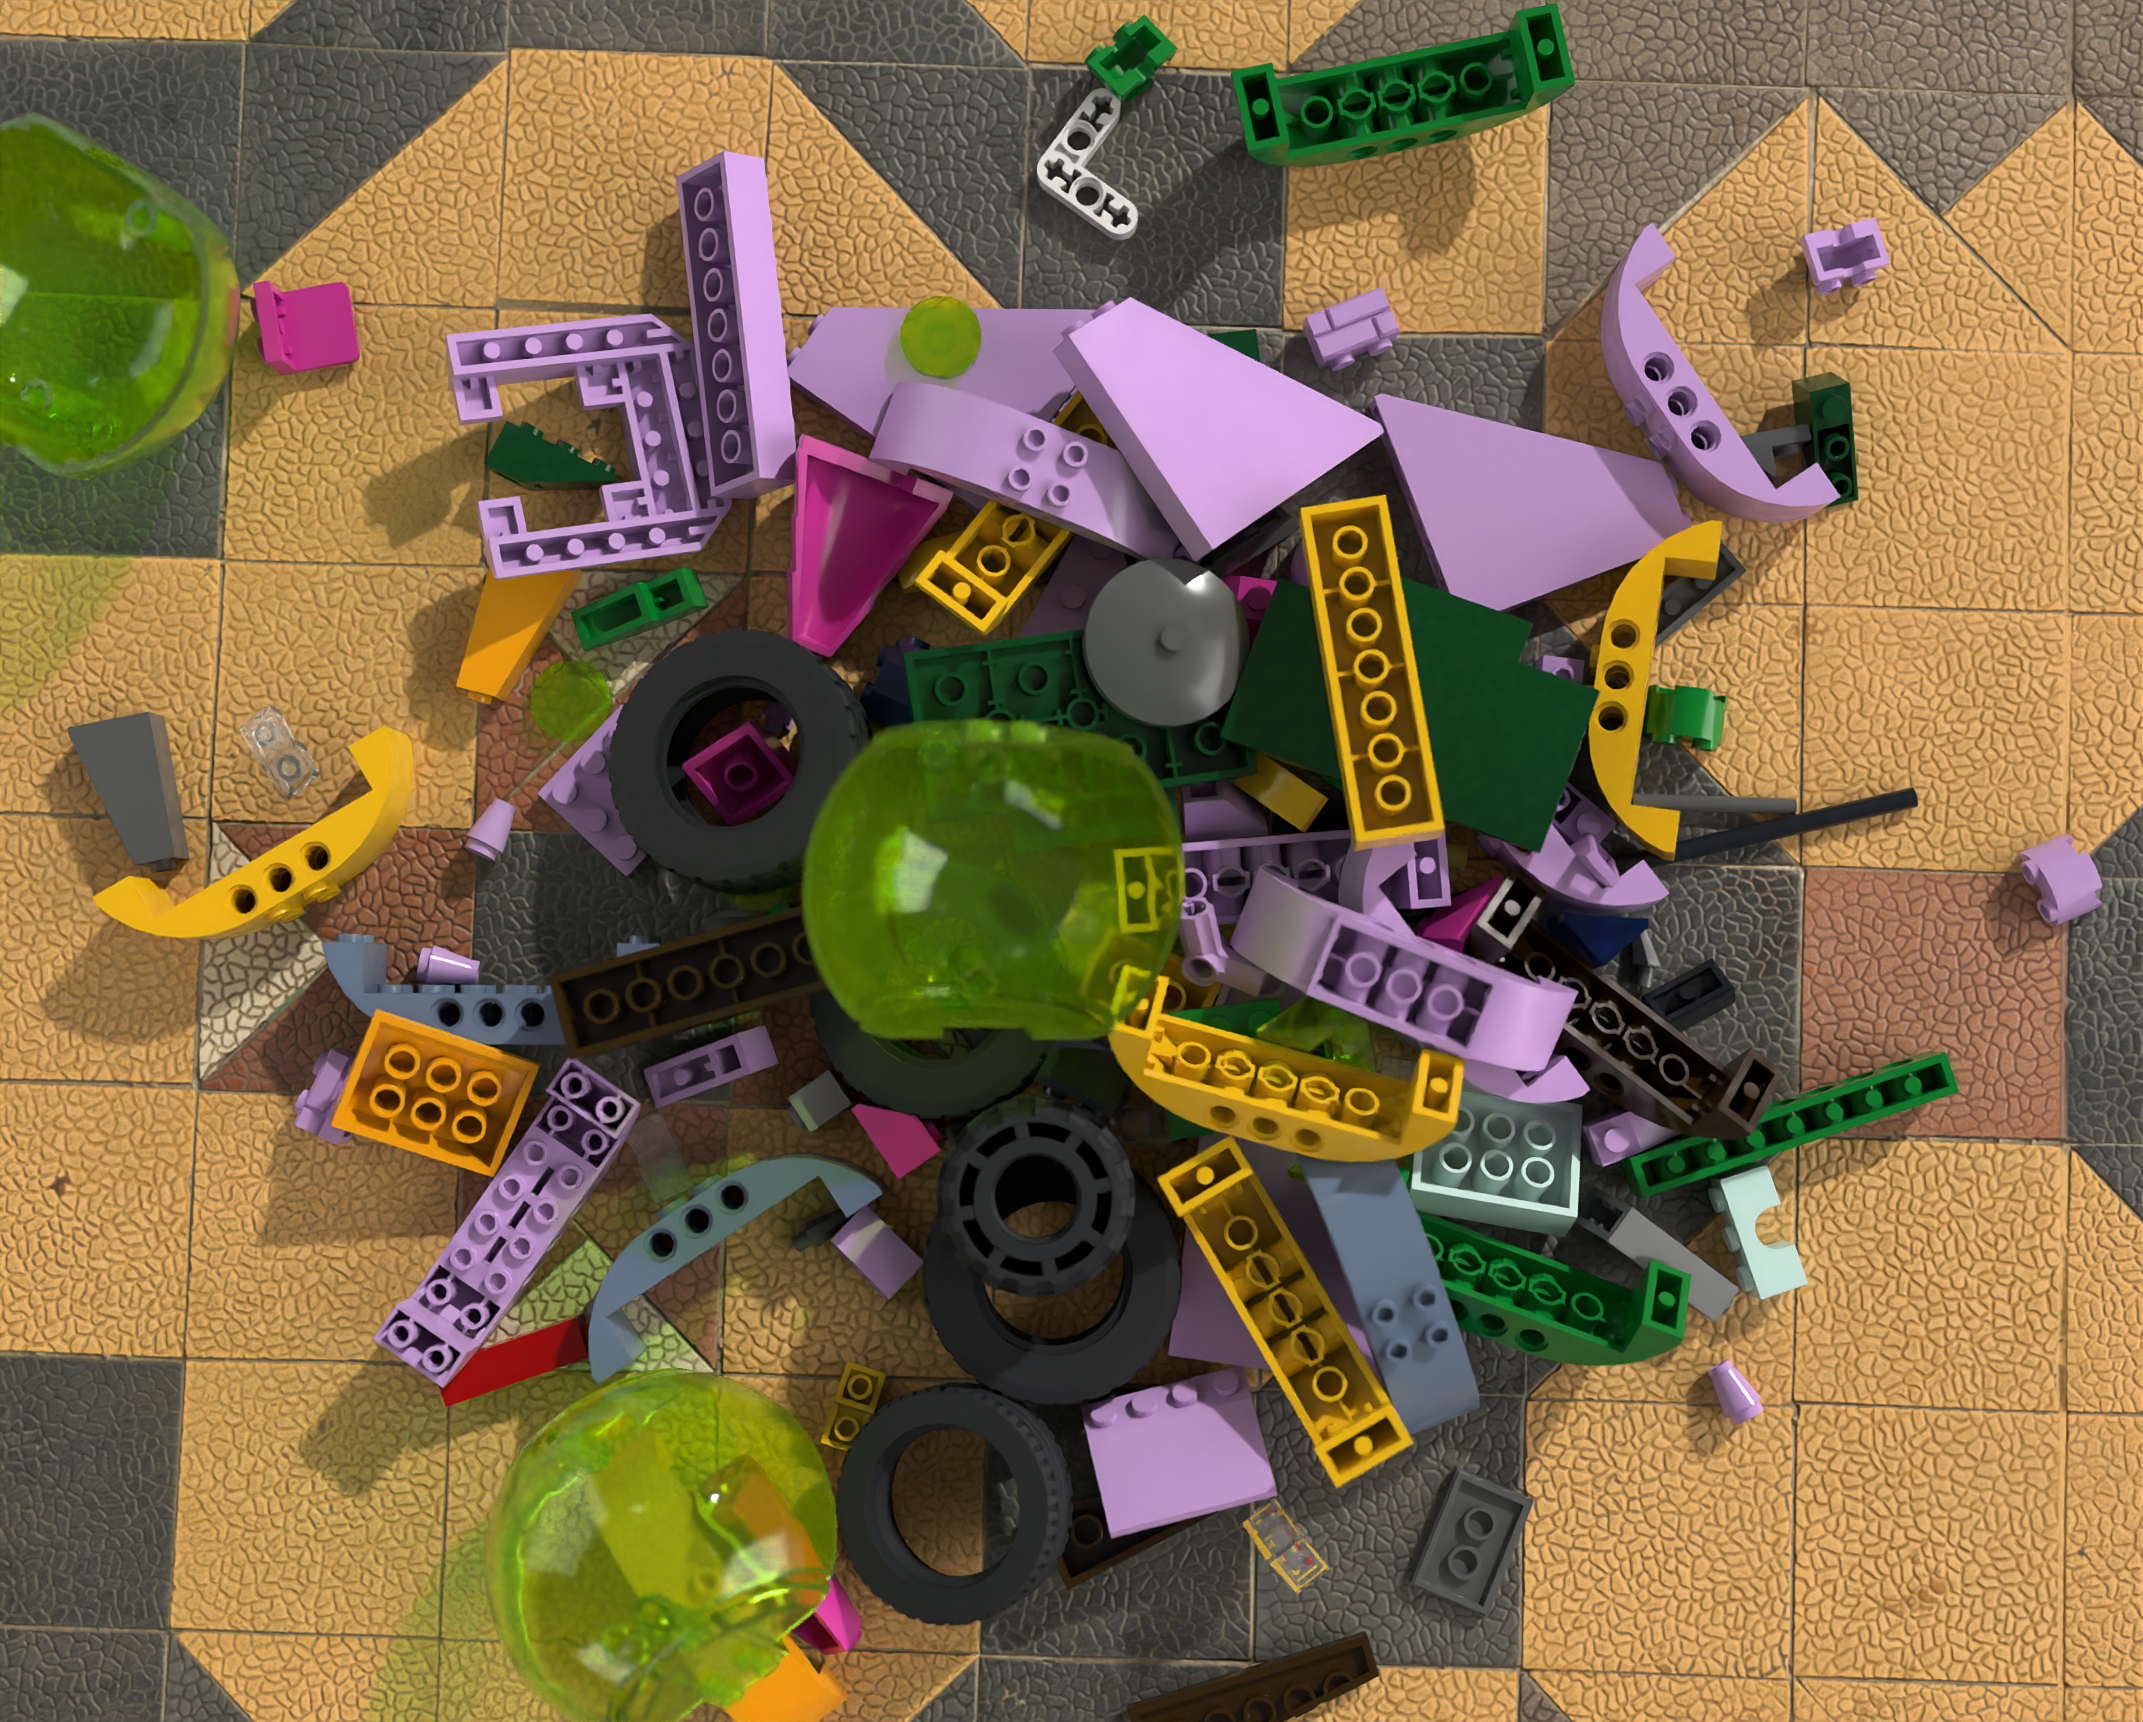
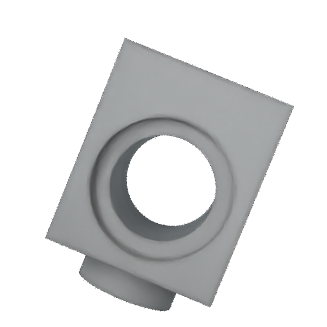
M829 1069L788 1097L792 1106L787 1110L800 1129L807 1126L809 1131L813 1132L853 1105L855 1101L835 1071Z

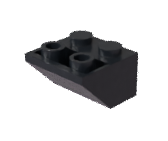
M1072 1024L1062 1029L1034 1080L1044 1085L1043 1091L1048 1095L1062 1100L1070 1097L1082 1103V1108L1099 1118H1104L1105 1114L1112 1117L1127 1103L1135 1085L1121 1067L1109 1041Z

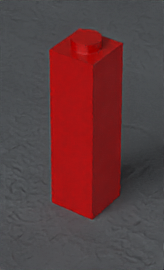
M583 1312L478 1349L445 1387L439 1386L445 1407L589 1358L590 1320H586Z

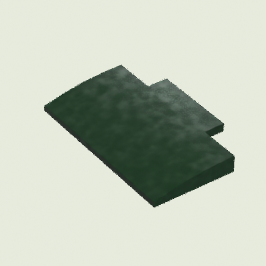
M1400 576L1443 820L1539 854L1575 762L1600 690L1519 662L1533 625L1532 622ZM1279 577L1221 731L1220 739L1342 783L1310 588Z
M1083 629L902 654L925 823L932 824L1008 812L1015 854L1180 829L1174 788L1256 775L1258 770L1255 751L1220 739V734L1235 693L1216 712L1197 722L1179 727L1148 726L1120 714L1103 699L1090 679L1082 650Z

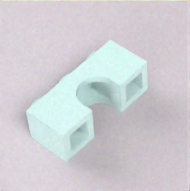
M1753 1162L1709 1177L1713 1187L1708 1190L1709 1198L1715 1211L1722 1213L1726 1228L1722 1229L1723 1239L1730 1252L1735 1251L1740 1266L1735 1269L1742 1290L1744 1292L1748 1291L1749 1295L1762 1300L1807 1285L1808 1281L1795 1244L1781 1240L1763 1245L1755 1232L1758 1216L1764 1210L1781 1204L1768 1165Z

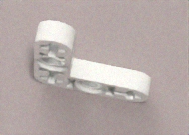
M1099 88L1093 90L1086 97L1041 157L1037 165V179L1039 185L1047 193L1105 235L1114 240H1125L1130 238L1137 228L1138 212L1136 207L1129 200L1084 169L1120 118L1121 102L1107 88ZM1105 102L1110 103L1111 115L1107 113L1100 115L1096 121V129L1100 130L1097 132L1090 124L1096 114V106L1094 104L1102 106ZM1077 131L1086 133L1091 141L1089 146L1081 151L1072 149L1067 142L1068 137ZM1058 165L1062 166V176L1071 183L1074 176L1078 177L1072 183L1069 193L1064 192L1067 189V183L1057 176L1052 181L1048 179V166L1052 169H1055ZM1085 186L1094 188L1099 194L1098 201L1091 206H1084L1076 199L1077 191ZM1106 199L1110 200L1108 210L1113 214L1119 216L1122 212L1127 213L1128 226L1124 224L1118 225L1117 228L1112 226L1113 217L1105 210H1103L1101 217L1097 216L1103 209Z

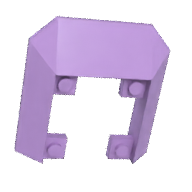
M651 313L448 334L445 336L449 391L452 390L459 426L501 421L503 415L496 385L575 377L582 411L619 408L634 478L633 482L602 485L600 487L599 494L605 522L527 532L520 496L478 501L476 508L484 542L483 553L495 580L695 553L702 550L731 508L732 501L731 498L711 497L695 345Z

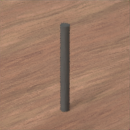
M1633 794L1631 805L1687 812L1794 815L1797 809L1795 798Z

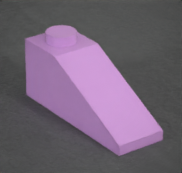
M763 1025L734 1034L643 1069L656 1108L779 1063L766 1026Z
M1620 1108L1582 1123L1581 1134L1592 1163L1603 1167L1643 1152L1681 1134V1132L1659 1126L1641 1118L1625 1108Z

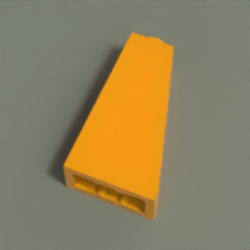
M489 566L456 687L468 692L466 699L486 705H491L492 698L506 701L581 580L582 571L580 569L495 580Z

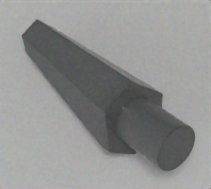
M1631 922L1632 963L1639 965L1635 985L1652 988L1655 968L1662 969L1663 967L1646 927Z
M840 1208L805 1223V1230L792 1237L793 1246L799 1252L812 1244L821 1246L854 1216V1213L846 1217Z

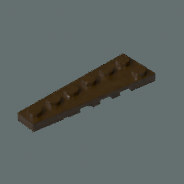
M1366 1631L1128 1704L1127 1710L1131 1722H1284L1292 1717L1298 1718L1315 1709L1319 1704L1329 1702L1380 1675Z

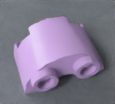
M1875 217L1851 223L1838 230L1830 231L1827 229L1807 234L1800 239L1818 296L1833 293L1842 288L1841 284L1850 281L1853 287L1870 283L1877 279L1875 271L1890 264Z
M2065 834L2019 853L2022 860L2020 865L2021 872L2030 885H2038L2042 899L2037 902V906L2043 919L2050 923L2052 928L2095 910L2102 905V902L2098 898L2096 899L2095 894L2096 890L2103 888L2102 882L2092 859L2086 851L2078 854L2071 845L2073 837Z

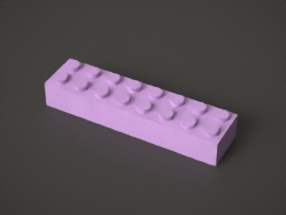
M722 151L676 177L711 497L751 500L795 483V422L792 415L790 379L788 377L785 352L786 341L783 334L781 299L779 297L776 271L777 261L774 254L772 219L770 217L767 191L768 181L765 173L764 158Z

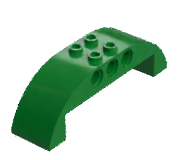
M1557 3L1516 11L1508 31L1281 79H1276L1272 63L1231 71L1248 155L1266 164L1290 167L1322 166L1350 162L1446 142L1479 133L1517 119L1548 104L1575 84Z
M1397 1166L1405 1185H1407L1410 1170ZM1415 1209L1434 1256L1455 1320L1460 1329L1536 1357L1566 1364L1587 1366L1623 1365L1644 1361L1679 1346L1684 1338L1691 1274L1650 1260L1632 1290Z

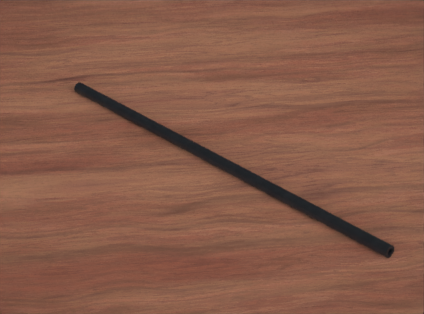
M1911 787L1677 841L1674 861L1663 860L1646 849L1612 856V858L1615 860L1620 876L1643 859L1650 868L1664 866L1915 808L1918 806V797L1914 788ZM1469 890L1451 893L1450 898L1453 899ZM1437 907L1396 909V911L1408 925L1420 922L1424 916L1431 918Z

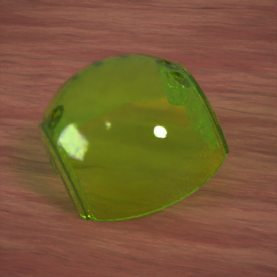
M31 112L27 113L25 119L19 116L0 123V444L10 448L14 447L44 471L61 477L86 480L95 476L123 470L149 459L173 444L202 417L218 394L229 372L236 351L241 315L239 279L233 254L230 251L231 242L223 231L199 208L150 173L104 145L52 118Z
M980 719L925 721L895 726L876 733L873 740L868 742L849 760L834 780L821 803L810 830L802 871V906L806 931L814 959L823 979L838 1003L851 1018L859 1020L861 1030L884 1038L943 1039L944 1029L942 1027L1024 1028L1032 1040H1089L1114 1032V1023H1121L1140 1004L1166 964L1176 939L1185 895V864L1176 819L1158 781L1141 758L1133 754V747L1096 733L1029 721L1008 722Z
M685 1368L651 1370L611 1383L565 1409L541 1428L512 1461L503 1478L499 1494L493 1506L485 1541L484 1578L486 1597L493 1625L502 1648L519 1676L541 1700L570 1722H678L703 1701L721 1708L739 1701L744 1696L745 1689L757 1679L765 1678L777 1670L780 1665L779 1661L790 1653L781 1638L812 1614L831 1589L828 1579L833 1575L835 1563L837 1520L831 1483L823 1460L807 1432L782 1405L747 1384L713 1373Z

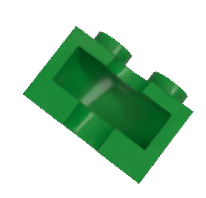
M1143 15L1133 24L1129 21L1123 24L1113 36L1112 40L1115 44L1111 47L1107 45L1105 48L1101 45L1097 46L1087 56L1084 64L1122 103L1126 97L1132 101L1143 93L1157 79L1154 75L1156 70L1167 60L1171 62L1178 48Z
M1650 685L1648 687L1641 735L1651 736V742L1660 745H1676V739L1689 740L1692 742L1691 748L1694 750L1715 752L1717 746L1720 747L1727 696H1714L1715 691L1697 687L1675 685V689H1668L1658 685Z

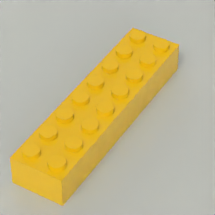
M1386 495L1300 508L1299 529L1354 851L1439 839L1444 831V823Z

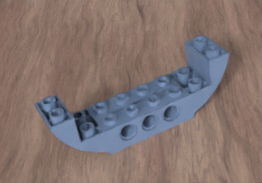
M336 934V942H322V949L329 968L341 989L370 1018L373 1017L375 1010L379 1009L481 1044L566 1045L550 985L544 986V994H537L536 985H503L502 993H496V985H461V993H455V985H419V993H414V985H386L387 944L374 943V935ZM629 935V943H617V957L662 945L661 937ZM540 1005L545 1013L541 1024L536 1017V1012ZM457 1006L460 1009L461 1014L458 1022L456 1021L454 1016V1012ZM498 1006H500L503 1013L500 1023H498L495 1016Z

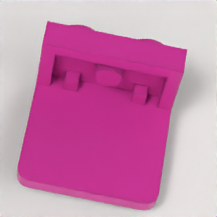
M269 280L253 283L255 298H251L250 306L255 321L260 323L262 337L257 338L258 352L262 361L266 362L283 376L354 363L359 360L360 348L350 290L344 283L336 282L281 292Z

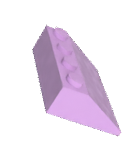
M1236 1366L1081 1406L1111 1538L1278 1496L1243 1366Z

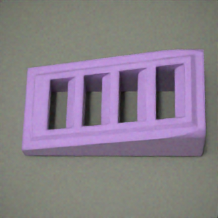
M1586 833L1570 846L1599 885L1614 888L1620 883L1615 860L1591 833Z

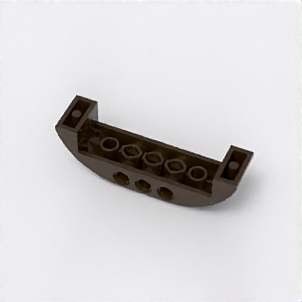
M1513 867L1472 927L1470 937L1471 955L1476 960L1534 983L1537 976H1541L1578 991L1552 1054L1566 1056L1582 1079L1619 1106L1659 1126L1684 1134L1714 1139H1740L1752 1135L1785 1073L1753 1048H1749L1725 1066L1534 921L1531 917L1548 892L1516 867Z

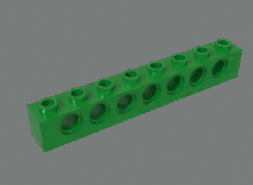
M1926 1051L1769 1104L1753 1134L1747 1138L1714 1139L1683 1133L1620 1161L1631 1193L1638 1197L1646 1198L1960 1091L1946 1052Z

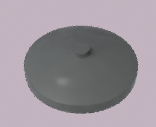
M1158 558L1129 566L1102 587L1086 615L1083 626L1082 650L1086 669L1092 683L1111 707L1138 723L1154 727L1171 728L1192 724L1206 718L1221 708L1237 690L1249 657L1250 635L1247 620L1239 601L1220 578L1204 567L1192 562L1174 558Z

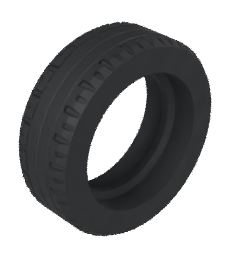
M945 1383L919 1389L892 1400L891 1403L884 1405L869 1418V1423L864 1424L858 1434L855 1435L852 1440V1448L847 1450L845 1460L842 1462L840 1469L841 1477H838V1491L836 1492L838 1507L836 1508V1516L839 1522L837 1524L842 1534L841 1541L843 1547L846 1548L847 1557L852 1561L855 1572L860 1575L862 1582L868 1585L871 1592L876 1597H879L887 1606L891 1605L896 1612L904 1614L910 1619L915 1620L918 1618L922 1623L938 1626L946 1624L950 1626L968 1625L975 1621L980 1622L991 1618L1022 1601L1040 1586V1583L1045 1581L1057 1565V1557L1062 1555L1069 1537L1067 1528L1071 1527L1073 1503L1070 1498L1073 1496V1488L1071 1487L1070 1473L1066 1470L1068 1465L1065 1457H1063L1060 1445L1055 1443V1436L1047 1428L1046 1423L1042 1419L1038 1420L1037 1413L1028 1408L1025 1403L1004 1397L1002 1393L996 1390L993 1392L979 1383ZM954 1428L971 1431L990 1442L1008 1464L1018 1490L1020 1516L1016 1537L1000 1560L988 1569L976 1574L952 1576L929 1567L907 1545L894 1516L892 1485L902 1454L920 1437L940 1429Z

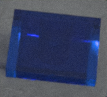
M1562 913L1548 918V928L1554 935L1595 968L1605 966L1645 931L1649 924V919L1577 913Z

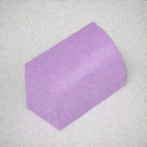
M867 1205L862 1207L828 1242L886 1301L923 1265V1261Z

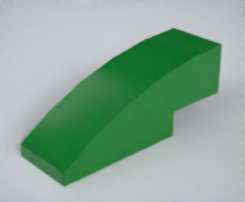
M680 567L647 583L637 582L570 613L583 650L589 651L664 626L709 606L696 570Z

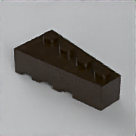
M1101 1493L1071 1499L1073 1503L1071 1527L1067 1528L1069 1537L1062 1555L1057 1557L1058 1563L1056 1567L1067 1590L1218 1513V1511L1111 1538Z

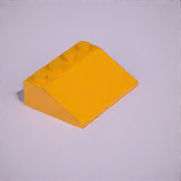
M376 1009L335 1104L330 1126L495 1178L539 1070L540 1063Z

